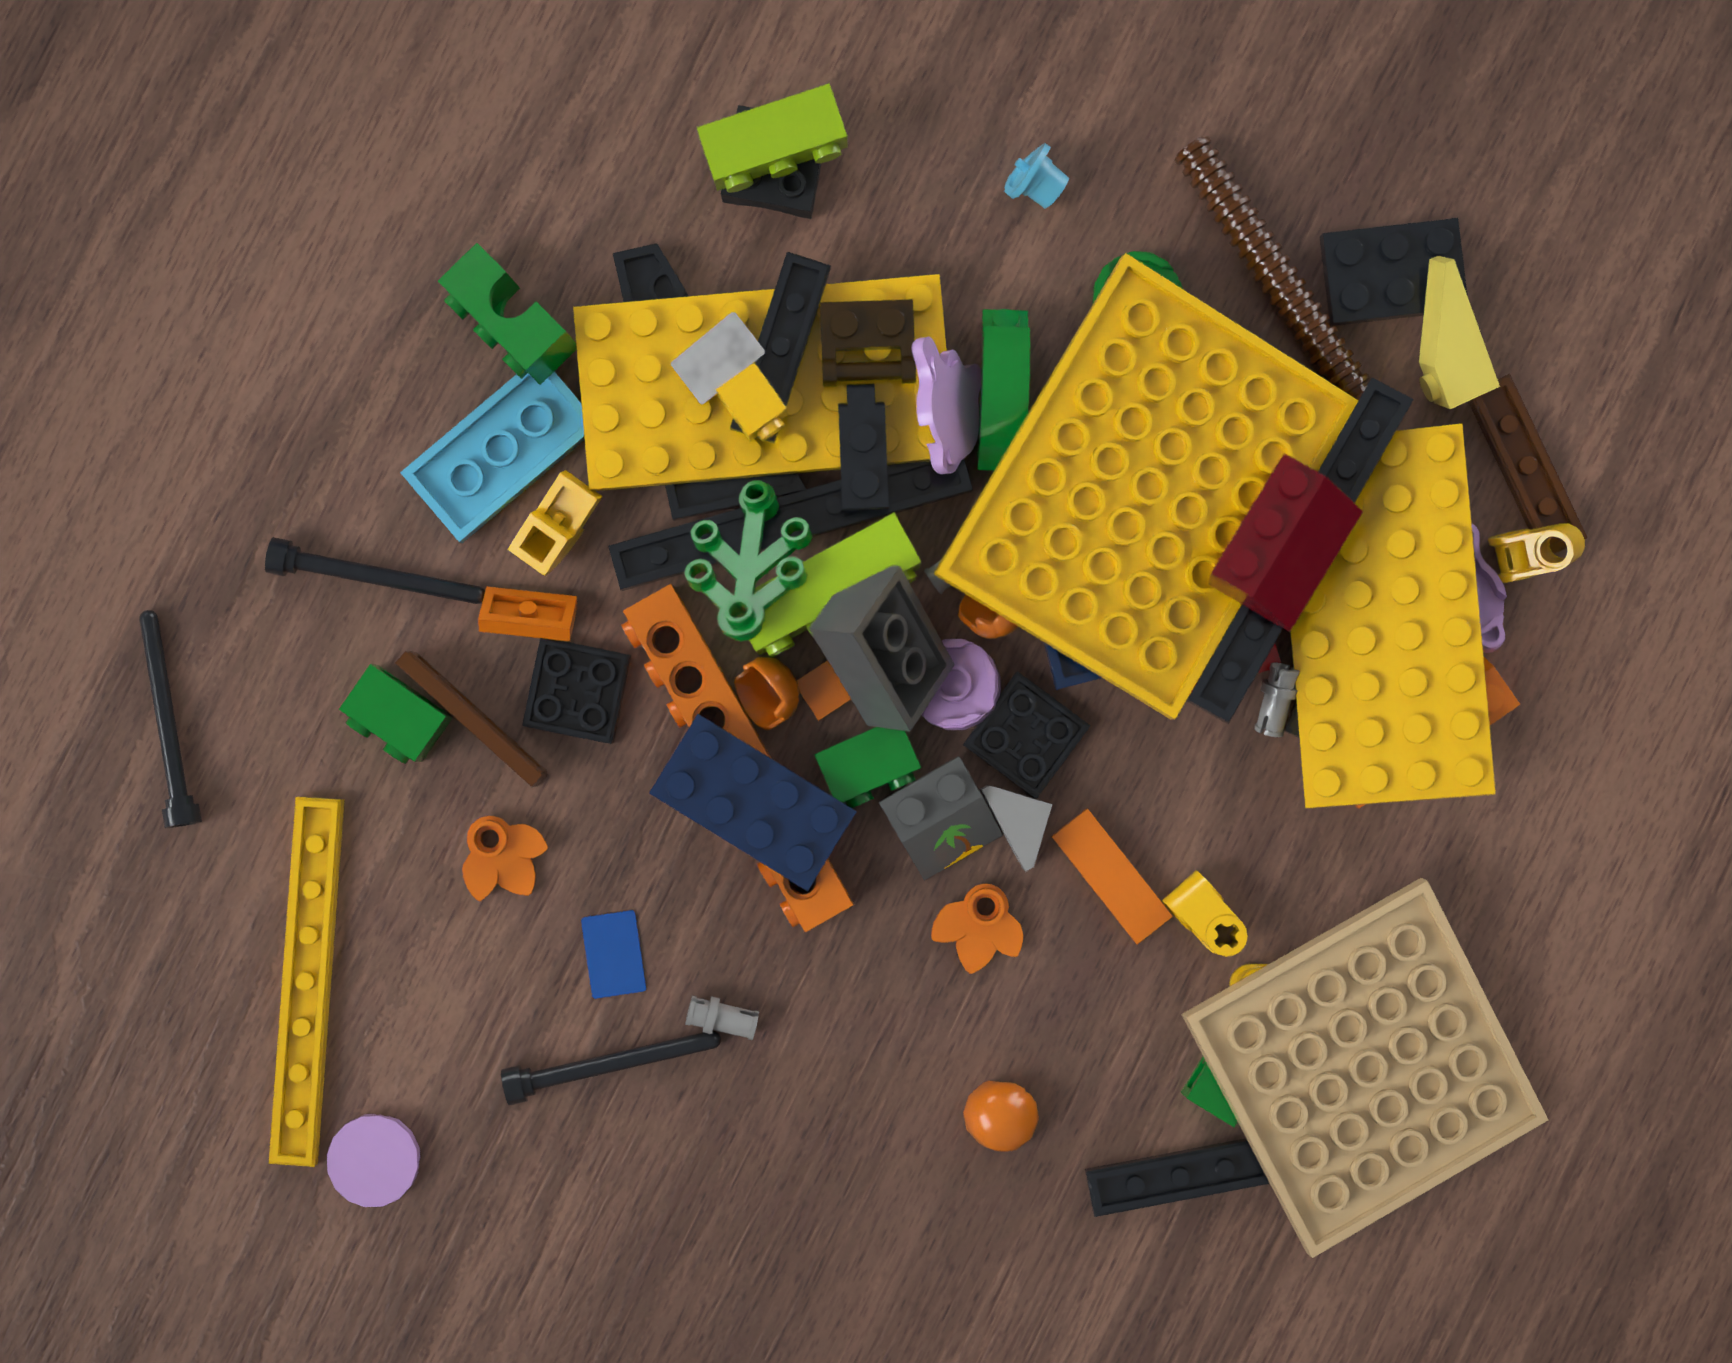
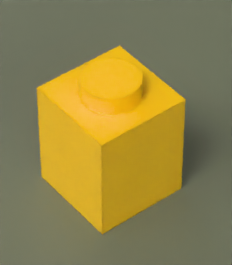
M752 363L715 389L718 397L750 442L758 436L762 441H765L785 426L782 419L788 415L787 408L755 363Z

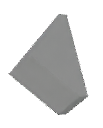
M986 785L980 789L985 801L1024 871L1030 870L1035 865L1052 804Z

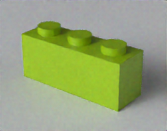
M830 83L696 127L716 190L719 191L726 188L729 193L744 190L754 184L753 179L767 174H771L772 178L791 174L798 169L797 164L812 159L815 160V163L831 161L842 154V149L848 148L847 133Z

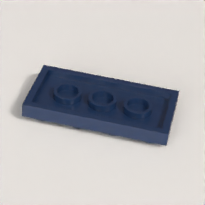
M697 714L649 792L652 796L806 891L809 890L857 812L700 714Z

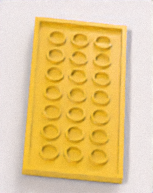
M940 274L826 284L821 302L913 299L914 340L931 337L936 344L939 354L947 351ZM775 289L573 307L589 490L604 491L841 469L838 403H847V385L875 384V402H885L887 465L931 461L930 452L926 444L935 443L929 425L919 426L917 418V393L919 388L917 367L916 383L902 384V379L837 381V386H823L821 315L819 305L786 407L788 415L782 420L785 426L778 432L775 444L758 438L750 442L745 434L730 429L733 417L718 395L715 394L706 403L700 404L673 369L671 362L731 312H735L758 341ZM900 349L836 351V363L901 361Z
M1461 423L1399 430L1395 432L1355 502L1363 511L1361 517L1291 630L1294 669L1300 671L1295 682V688L1298 690L1296 700L1305 808L1307 809L1496 795L1463 425Z

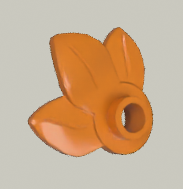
M484 816L477 819L470 826L467 833V844L471 852L462 867L463 878L470 894L477 901H481L499 884L502 888L512 893L524 896L531 895L536 880L535 867L531 858L543 854L548 849L543 836L532 826L527 824L509 826L505 820L497 816ZM487 830H494L499 836V841L494 847L487 846L483 841V835Z
M982 883L972 887L965 895L963 901L949 903L939 911L932 926L931 939L941 943L956 941V950L963 967L969 974H973L989 963L996 950L1011 957H1018L1023 944V931L1020 923L1008 913L1009 903L1005 893L993 884ZM985 897L992 899L994 902L993 911L987 915L981 914L977 910L978 901Z

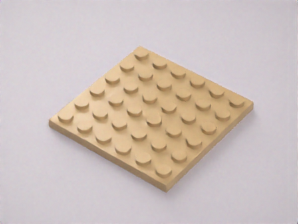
M1422 878L1182 1013L1190 1032L1302 1246L1311 1258L1321 1254L1548 1121L1428 880Z

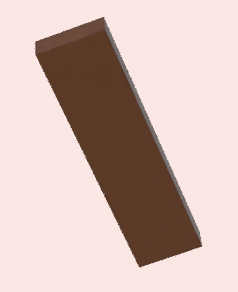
M1508 374L1499 378L1500 387L1468 402L1528 529L1568 523L1577 527L1582 532L1584 539H1587L1588 537L1511 375ZM1551 537L1550 549L1554 554L1567 548L1566 543L1561 538Z
M405 651L395 662L531 787L538 786L546 778L548 771L417 652Z

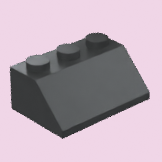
M892 565L832 595L809 628L868 726L910 732L955 665L900 566Z

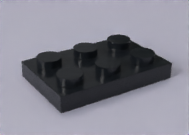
M1458 218L1322 233L1319 237L1330 326L1424 316L1429 260L1436 256L1455 260L1467 293Z

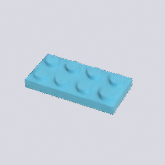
M555 371L541 385L528 373L522 379L516 374L400 473L460 543H463L585 440L582 404Z

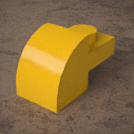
M567 470L560 472L538 508L529 514L507 550L546 576L564 559L584 532L583 526L603 496L594 490H589L588 485Z

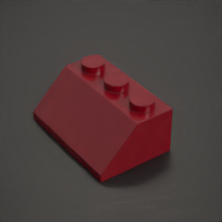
M1284 453L1211 571L1209 585L1291 632L1363 511L1326 476Z

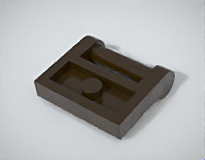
M913 299L820 303L823 386H837V381L902 379V384L916 383V363L912 354V344L915 341ZM900 349L901 361L836 363V351Z

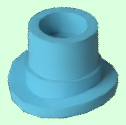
M1044 143L1024 160L1019 158L1015 162L1016 168L1010 174L1005 184V193L1012 199L1022 194L1030 197L1046 209L1063 192L1069 177L1052 163L1053 161L1046 156L1051 148L1049 145Z

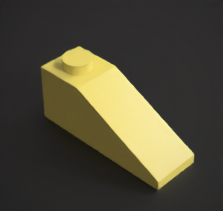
M1436 256L1429 260L1419 364L1424 376H1421L1419 380L1426 398L1430 402H1434L1447 409L1455 408L1500 387L1455 260Z

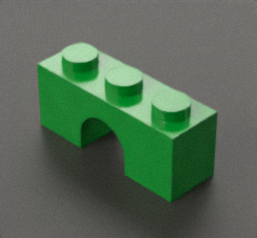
M478 243L438 280L449 293L444 302L462 320L470 314L479 323L472 330L491 349L499 343L508 352L502 360L521 379L528 373L541 385L577 350L576 342L537 302L520 316L504 318V309L507 302L520 287Z

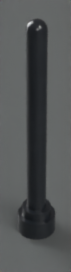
M276 537L271 538L265 558V572L280 576H286L288 572L295 574L297 570L473 604H481L485 594V590L480 586L301 552V548L293 546L291 540Z
M145 610L140 614L139 621L169 799L165 800L166 809H162L164 828L192 825L202 822L200 806L198 803L194 804L193 795L188 796L158 616L152 610Z
M712 1031V1034L702 1032L531 1072L530 1068L522 1069L520 1065L501 1069L504 1095L508 1105L527 1102L528 1096L535 1095V1090L715 1049L720 1045L721 1037L716 1031Z

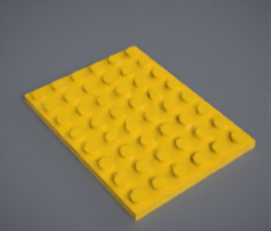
M1125 253L1119 259L942 558L934 575L1167 718L1176 719L1242 605L1209 585L1211 571L1283 454L1291 456L1318 472L1358 400Z

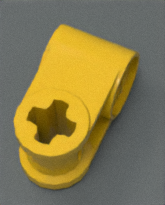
M1568 523L1531 530H1515L1488 538L1489 545L1495 547L1500 568L1498 576L1502 583L1514 582L1538 574L1561 570L1575 562L1582 555L1585 548V539L1582 532L1577 527ZM1552 536L1559 537L1566 543L1568 551L1566 558L1558 557L1551 551L1550 539Z
M1197 870L1162 900L1177 920L1187 930L1191 931L1212 953L1225 957L1234 956L1241 952L1246 945L1248 935L1245 925L1225 904L1224 899ZM1217 925L1223 927L1232 925L1233 930L1229 934L1233 940L1231 945L1225 943H1218L1216 945L1214 940L1218 937V933L1215 930Z

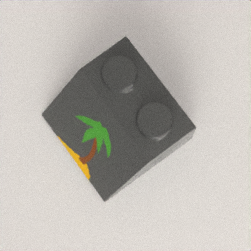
M960 756L951 759L879 801L924 881L1003 836Z

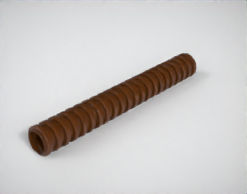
M1206 136L1194 140L1177 153L1174 161L1177 165L1183 164L1185 168L1182 173L1185 177L1191 176L1193 180L1190 185L1192 188H1199L1201 192L1198 194L1200 200H1207L1209 204L1206 206L1208 212H1215L1214 221L1217 224H1223L1222 232L1224 235L1229 234L1231 236V246H1238L1240 251L1237 255L1240 259L1246 258L1248 263L1245 267L1248 271L1254 270L1256 275L1253 279L1255 282H1262L1264 287L1261 291L1263 294H1270L1272 298L1269 303L1271 306H1278L1280 310L1277 312L1279 318L1285 317L1288 321L1285 327L1288 330L1292 328L1296 333L1293 339L1302 342L1304 346L1301 347L1303 353L1308 352L1311 358L1308 360L1310 364L1314 365L1316 363L1319 367L1316 373L1319 376L1324 375L1328 382L1359 401L1368 385L1367 380L1370 376L1368 373H1361L1359 368L1362 364L1359 361L1354 362L1351 358L1354 355L1351 349L1346 351L1343 346L1346 343L1343 337L1338 339L1335 334L1338 331L1335 325L1330 327L1327 322L1330 319L1329 315H1322L1319 310L1322 308L1321 303H1314L1312 300L1314 296L1313 291H1306L1304 288L1306 284L1305 279H1298L1296 276L1298 272L1297 267H1290L1288 264L1290 257L1288 255L1283 256L1280 252L1283 248L1280 243L1275 244L1272 240L1275 236L1274 233L1265 230L1266 221L1257 218L1258 209L1249 206L1250 197L1248 195L1243 197L1241 194L1242 185H1235L1233 182L1235 178L1234 173H1227L1225 170L1227 163L1225 160L1219 161L1217 158L1219 155L1217 148H1210L1211 139Z

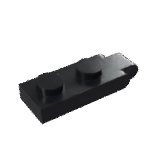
M875 384L847 385V403H838L842 511L889 509L885 402H875Z

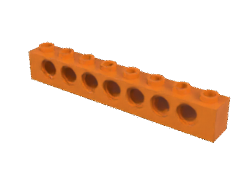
M669 584L623 610L628 621L621 624L633 647L637 648L642 645L651 661L645 663L644 667L657 688L665 685L673 701L666 705L679 728L686 724L690 727L697 714L701 715L709 707H717L725 716L724 730L771 758L675 587ZM673 628L679 634V645L671 653H661L655 645L656 635L662 629ZM693 667L700 671L702 684L696 692L686 694L678 686V676L682 670ZM829 858L816 877L815 887L809 892L804 893L796 891L791 886L789 879L763 863H757L769 887L771 888L778 884L786 898L785 901L780 903V906L791 926L795 927L800 924L805 933L854 904Z

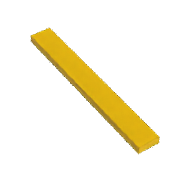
M295 798L268 1164L315 1167L318 1164L344 799Z

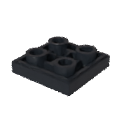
M540 638L522 726L613 744L631 655L560 640Z
M1017 671L1000 693L994 710L980 724H977L963 743V746L1037 799L1091 725Z

